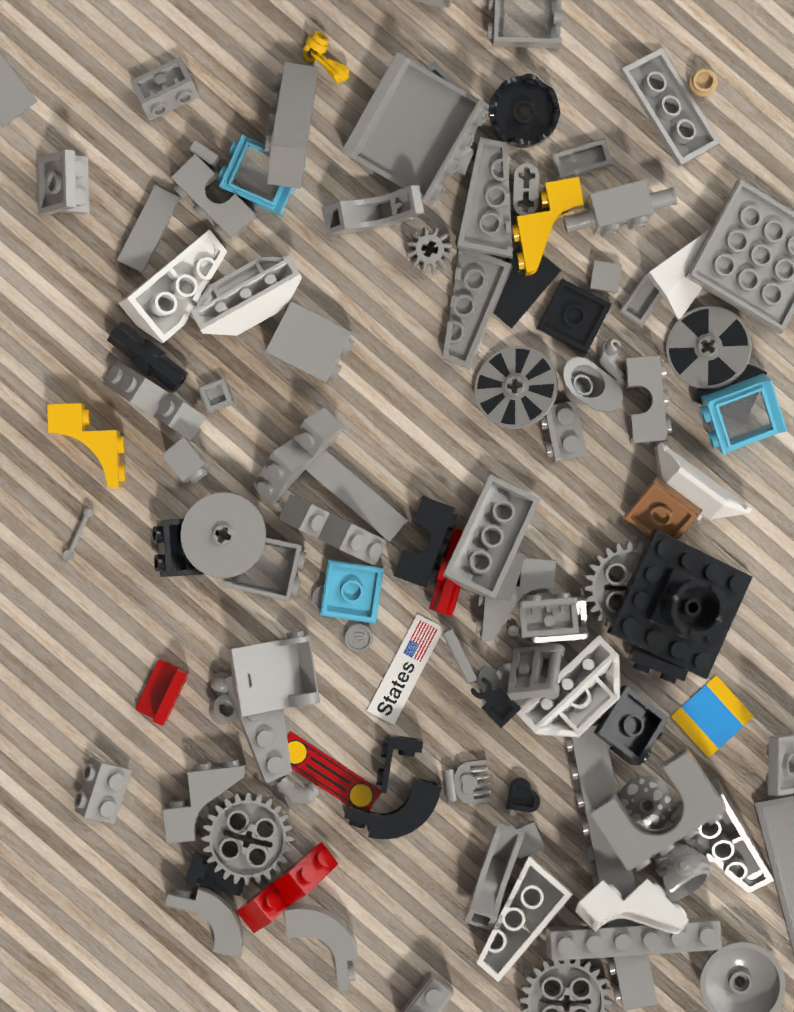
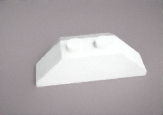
M283 256L282 258H257L210 284L200 297L197 306L192 308L191 313L202 334L237 336L285 309L302 276L290 256Z
M662 442L655 445L654 452L658 477L702 510L696 520L700 521L702 518L711 520L749 514L751 512V507L669 449Z
M599 635L559 673L558 685L560 691L558 698H532L516 714L536 735L580 737L620 699V656Z

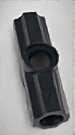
M120 322L113 329L107 339L109 343L129 357L130 362L150 376L151 374L174 393L189 375L184 369L165 356L166 353L147 338L143 339L123 322Z

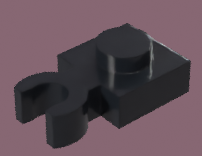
M482 677V682L486 684L485 692L478 693L476 689L471 688V693L474 697L486 701L481 709L502 728L521 707L514 700H511L502 688L494 693L491 682L487 678Z

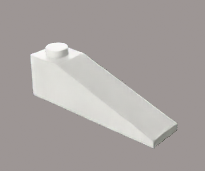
M209 229L118 304L136 326L159 342L164 343L185 325L192 308L199 301L204 288L213 277L227 250Z

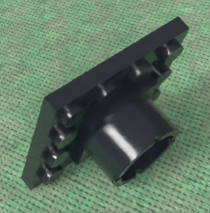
M653 529L607 633L707 680L752 580V576L657 529Z

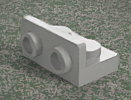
M181 56L130 81L149 120L161 117L199 97Z
M570 401L553 405L550 411L540 420L542 430L547 429L549 440L544 441L547 457H552L553 462L587 456L577 404Z

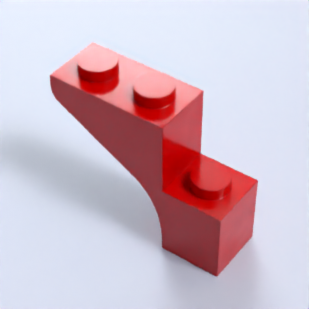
M320 842L273 882L253 895L236 912L251 931L255 933L273 922L288 906L306 896L339 863L324 844Z

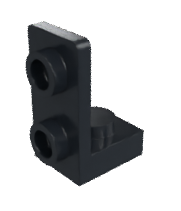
M390 734L389 741L383 740L380 757L386 758L384 769H378L376 785L381 786V793H387L393 749H398L399 755L415 757V752L422 753L423 739Z
M197 852L193 854L185 883L194 886L198 883L236 896L241 895L245 884L244 878L240 877L237 884H234V875L232 874L227 879H223L225 873L223 868L216 873L214 872L215 867L218 865L216 861L208 863L209 856Z

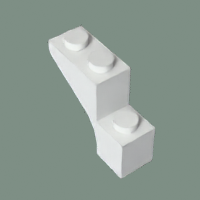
M648 878L624 901L621 899L620 892L613 885H607L602 880L578 903L575 910L595 932L609 921L629 919L671 934H678L689 921L686 918L685 911L678 904H672L665 897L666 893L657 883H652Z

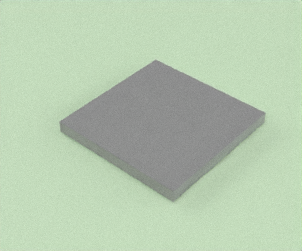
M738 179L685 277L775 332L783 333L794 313V211L742 179Z

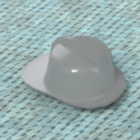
M572 358L565 364L563 368V389L570 401L579 405H587L596 411L606 413L620 407L623 401V391L613 377L586 358Z

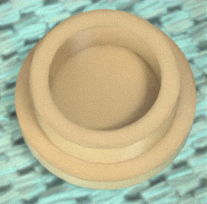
M707 68L697 69L689 79L691 91L700 97L711 95L718 84L715 73Z

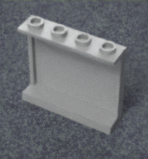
M397 52L341 152L402 188L410 185H419L422 200L433 205L435 201H439L443 196L446 188L444 184L449 175L453 176L460 165L458 160L461 154L471 147L474 141L473 133L477 126L483 125L487 119L489 105Z

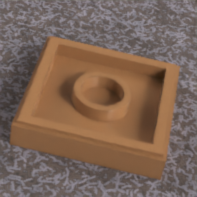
M656 476L625 513L623 518L648 537H650L653 529H657L679 540L699 517L702 510Z

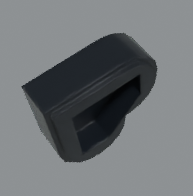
M522 777L513 779L509 786L506 809L522 812L536 811L540 806V798L535 791L531 790L529 781Z

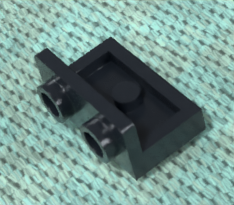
M632 645L627 660L634 662V669L649 674L650 669L661 672L659 678L674 684L677 679L685 681L688 670L669 663Z

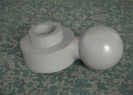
M225 672L216 673L210 682L212 690L217 693V697L209 705V714L213 721L221 725L228 724L238 717L223 681L224 677L229 676ZM219 707L223 708L224 715L220 713Z

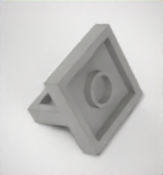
M62 150L37 158L38 215H51L59 212L74 214L90 213L88 157L76 156L74 150Z

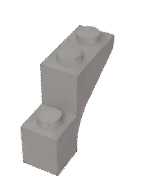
M118 360L108 371L107 377L102 383L190 440H192L206 418L205 415Z
M325 407L305 419L294 438L271 453L252 487L271 505L275 504L308 465L325 449L334 444L344 425Z
M290 494L278 520L376 566L387 543V540Z
M525 558L518 578L519 585L515 587L511 601L497 598L493 600L481 595L478 596V606H483L482 618L477 617L476 634H481L482 641H492L496 637L519 600L525 594L536 589H554L555 560Z
M239 759L222 761V766L211 767L210 762L194 764V769H190L187 772L191 804H187L186 799L174 800L169 802L170 806H166L163 809L167 844L196 840L198 837L197 819L200 810L244 777L247 771L246 763L239 764Z
M497 823L484 852L478 880L471 893L464 920L465 923L492 930L498 918L503 895L525 831L516 829L511 825Z

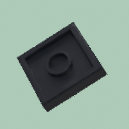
M561 279L536 330L586 355L612 304Z

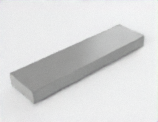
M326 450L319 454L305 469L389 542L408 521Z

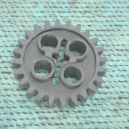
M626 541L624 549H622L619 543H614V552L605 547L604 552L606 556L604 558L600 555H595L596 560L599 562L597 566L588 564L593 573L584 575L586 579L590 580V584L582 586V589L590 591V595L585 597L586 601L594 603L588 610L590 612L599 611L595 619L601 621L606 618L604 626L609 628L617 611V608H610L609 599L615 594H619L622 599L625 590H605L604 586L628 585L643 553V543L638 542L634 549L630 541ZM613 566H619L621 576L617 580L611 581L608 575L609 570Z
M247 792L245 800H242L237 793L235 794L234 803L225 798V808L219 805L215 806L219 813L217 816L213 814L208 815L213 824L203 826L205 830L210 832V835L202 837L203 841H207L210 844L203 849V852H212V856L207 862L216 861L218 863L214 870L215 873L222 868L225 870L223 879H227L232 874L234 875V884L238 883L240 877L244 878L246 886L249 885L252 877L255 878L257 884H260L261 875L264 874L270 880L272 878L270 870L273 869L279 873L281 869L277 863L279 861L282 863L288 862L283 853H290L293 850L286 846V842L294 840V837L286 835V832L290 831L293 826L284 825L283 822L289 816L288 814L279 816L278 813L282 806L279 805L273 809L271 807L272 798L263 803L262 794H259L256 800H252L251 793ZM235 813H241L246 818V825L241 829H236L231 825L230 819ZM260 822H271L274 830L270 836L260 835L257 829ZM224 830L241 835L251 831L253 838L272 842L273 846L267 847L255 842L245 846L243 839L224 835ZM233 841L238 845V853L235 856H227L223 852V844L225 842ZM259 848L265 852L266 859L263 863L256 864L252 862L250 852L253 849Z
M543 958L542 963L544 967L540 969L534 965L533 969L536 975L526 974L525 976L530 985H521V990L527 993V995L519 997L521 1003L527 1004L521 1008V1012H545L551 1008L559 1012H574L577 1009H583L587 1012H610L604 1006L611 1005L612 1000L604 996L609 994L611 990L609 987H601L607 980L605 976L597 978L600 972L598 967L589 970L591 962L588 959L583 964H580V959L553 961V963L549 964ZM556 980L559 982V987L554 992H548L544 989L546 982ZM580 980L587 982L588 985L585 991L578 993L573 990L575 982ZM564 995H569L570 1000H572L568 1001L567 1006H563L560 1001L564 999ZM548 998L554 1001L541 1002L540 999ZM591 999V1002H590V1003H584V1002L577 1001V1000Z

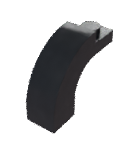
M414 776L407 800L396 810L380 813L348 804L344 818L349 819L348 824L355 827L365 828V825H369L368 837L394 839L405 836L423 825L433 813L442 790V784Z

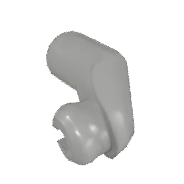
M612 338L603 343L599 363L607 374L617 381L625 372L617 364L621 343L619 340Z
M287 776L276 785L291 802L297 804H311L315 802L316 797L319 795V789L316 785L309 784L306 787H296Z

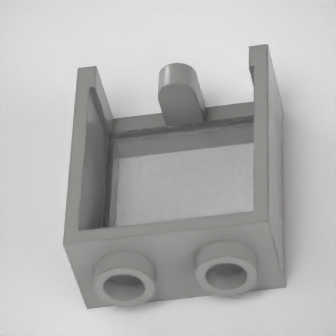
M489 0L488 11H494L493 21H488V39H493V47L552 48L560 50L562 44V37H560L562 23L561 0Z
M266 537L264 551L257 563L241 575L226 578L223 587L290 601L292 595H298L301 580L296 579L298 568L303 569L307 552L302 551L303 545Z

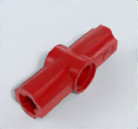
M456 528L452 534L447 554L442 559L436 578L438 582L429 606L430 610L452 616L460 589L462 588L443 576L463 533L462 530Z

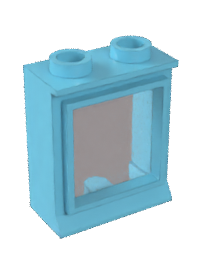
M242 135L240 140H235L231 146L229 156L232 158L228 167L223 166L217 179L218 182H221L219 187L225 193L232 196L236 194L241 200L283 218L285 214L284 208L289 197L293 195L295 188L267 184L270 153L265 152L264 144Z
M764 373L700 397L703 404L702 407H699L702 419L705 423H709L711 432L707 433L712 448H717L723 455L772 435L787 432L772 380Z

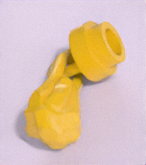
M319 31L310 34L302 52L304 60L308 63L319 61L336 84L347 81L349 79V68L322 55L329 47V38ZM310 48L313 49L310 51V54L313 56L312 58L308 57V52Z

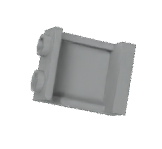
M291 301L265 352L275 359H279L327 384L329 379L335 381L342 367L338 365L342 354L346 356L349 354L354 341L350 339L352 336L351 331Z

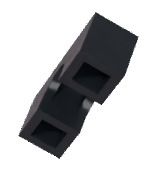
M425 496L422 497L413 523L424 527L428 531L430 543L420 553H412L403 549L394 573L395 577L425 588L427 582L433 584L438 568L434 567L437 556L443 557L448 541L443 540L447 529L453 530L458 515L453 514L454 507Z

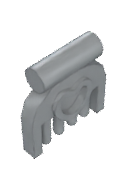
M487 759L466 761L458 765L455 773L454 769L443 770L447 802L457 801V796L463 803L468 804L492 802L491 796L474 798V796L491 794L490 790L474 791L476 788L490 786L489 782L478 783V780L488 779L489 775L475 776L472 774L488 771V767L470 768V766L487 764Z

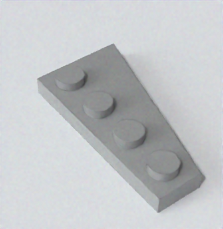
M480 137L457 248L512 259L507 142Z
M459 249L442 358L470 370L513 266L508 262L484 253Z
M231 674L224 677L223 681L263 783L267 784L291 773L283 709L239 717L233 676Z

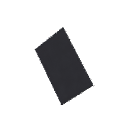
M520 244L512 252L513 258L505 260V262L512 264L513 267L493 312L511 329L561 271L542 255L537 271L533 275L525 276L524 269L519 270L516 253L521 252Z

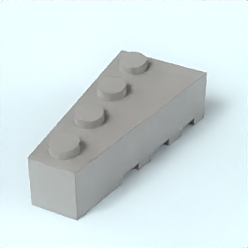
M285 62L283 74L277 73L275 90L280 91V94L274 93L272 110L276 111V114H270L268 131L273 132V135L267 134L265 152L270 153L267 184L299 189L302 187L318 67Z

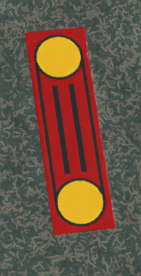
M290 731L287 740L291 769L346 805L351 804L368 810L372 808L381 794L379 788Z

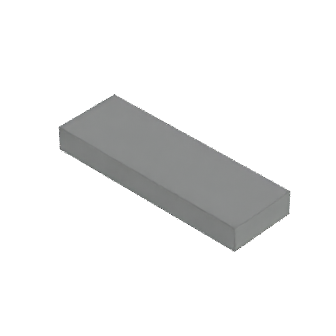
M155 185L117 261L143 274L181 198Z

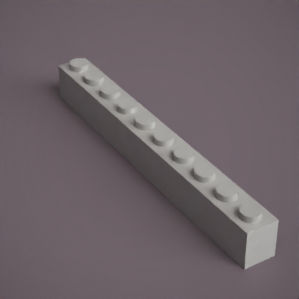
M599 721L594 722L580 737H565L567 752H573L574 762L570 763L573 780L578 779L580 790L575 791L578 808L583 807L585 818L580 819L583 835H589L591 845L586 847L589 864L594 863L596 874L591 875L593 888L603 880L607 885H613L620 892L621 899L624 901L636 890L632 870L628 871L590 815L591 807L613 793L617 795L608 744L593 733L600 723ZM615 919L607 922L606 926L637 925L641 923L629 919ZM648 955L607 958L610 975H616L617 985L613 986L615 1002L621 1003L624 1011L658 1004Z

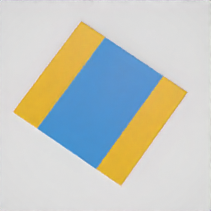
M716 675L671 717L709 758L754 716Z

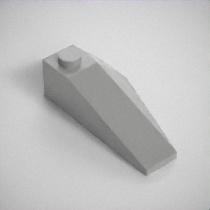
M718 778L710 782L726 805V811L723 812L724 817L712 825H709L708 822L698 828L700 831L688 840H685L683 837V840L691 847L694 846L710 862H714L724 870L729 878L750 893L774 881L729 796ZM683 803L671 816L673 823L681 815Z

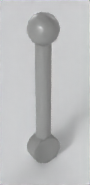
M88 506L83 509L84 516L68 550H65L62 554L64 560L70 561L74 558V548L88 518L94 514L92 507Z
M512 625L508 628L510 636L518 637L528 646H537L530 639L521 638V633L517 626Z

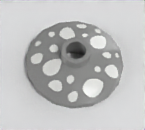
M640 776L630 780L622 788L618 797L633 820L648 829L662 828L670 820L674 811V798L670 789L663 781L652 776ZM650 800L652 802L650 810L642 808L644 801Z

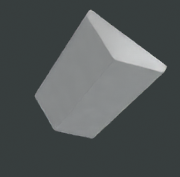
M662 48L619 70L678 166L693 161L721 143Z
M490 474L443 576L467 591L495 600L540 502V498Z

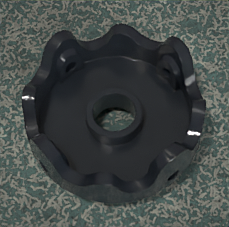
M524 74L505 80L493 94L489 105V120L494 133L503 142H507L508 145L517 148L535 147L543 143L555 130L560 117V107L554 89L546 85L534 74ZM520 106H527L531 109L532 116L527 120H521L516 115V109Z

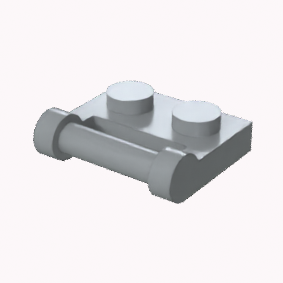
M554 643L514 648L507 690L509 698L511 700L536 697L558 698L560 691L558 677L560 663L565 655V647ZM550 658L547 680L545 683H540L543 659Z

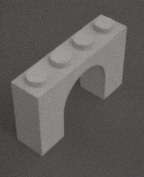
M688 747L663 762V769L679 791L683 800L681 815L672 825L663 829H648L639 825L630 816L616 793L591 807L590 815L628 871L636 868V870L644 868L651 862L650 858L657 853L661 855L668 853L675 847L674 843L683 837L685 840H688L700 831L698 828L708 822L709 825H712L724 817L723 812L726 811L724 801Z

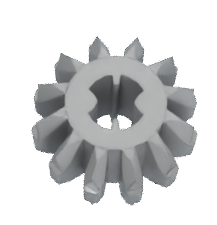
M423 227V237L417 232L412 233L417 243L407 241L406 246L414 251L407 252L406 258H416L411 263L413 269L420 263L422 264L421 274L426 273L428 266L431 267V273L435 275L437 274V264L443 270L447 268L446 263L442 259L452 260L453 258L452 254L445 252L453 249V243L443 244L447 240L448 234L444 233L438 238V227H434L432 235L428 234L427 227ZM429 244L434 246V251L437 250L438 252L437 254L432 253L430 257H427L422 248H428Z

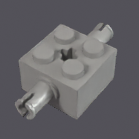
M646 179L591 193L585 202L586 211L563 216L565 230L569 234L573 231L591 227L593 235L601 234L602 238L617 234L618 230L628 226L629 230L642 228L645 226V223L649 222L650 217L654 214V210L677 205L675 190L673 187H670L669 189L649 194Z

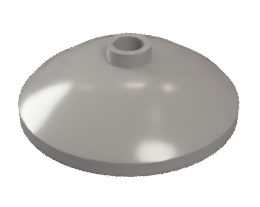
M738 941L723 945L722 950H715L708 957L701 970L699 989L702 1001L709 1012H777L785 995V976L780 963L771 952L752 942ZM738 976L744 977L741 985L734 983L735 978Z

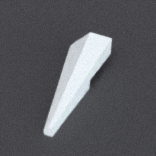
M710 229L647 274L662 295V300L677 320L684 315L702 290L701 286L685 276Z

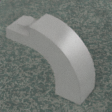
M410 185L378 197L338 201L322 207L327 235L350 234L385 228L414 220L415 216L424 213L419 185Z
M308 904L288 906L284 910L287 939L312 937L324 942L331 949L335 958L338 991L350 990V981H355L354 964H348V961H357L359 956L356 941L350 929L334 913L319 906Z

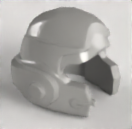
M674 843L675 847L664 855L657 853L655 856L656 873L658 876L663 877L665 897L671 903L697 890L710 876L711 865L708 858L700 855L698 851L689 847L686 843Z

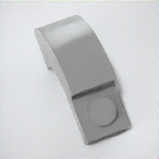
M202 885L198 888L196 896L192 895V891L186 888L176 887L175 891H169L165 906L197 913L209 922L214 932L213 952L241 958L244 945L242 924L237 912L226 898Z

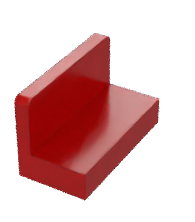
M158 660L136 706V711L153 718V722L164 726L190 673L164 660Z

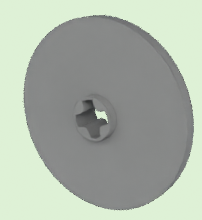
M214 493L201 498L187 512L181 527V544L186 557L196 569L212 577L230 578L245 573L257 563L265 548L266 527L259 510L246 498L233 493ZM227 527V533L231 535V539L220 543V537L216 535V532L218 530L223 531Z

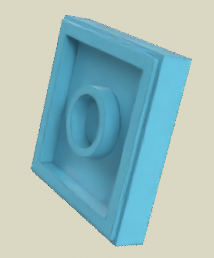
M328 559L320 616L376 624L384 568Z

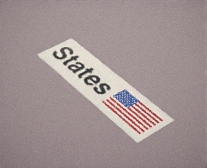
M419 614L416 615L367 709L368 712L393 725L395 724L444 627Z

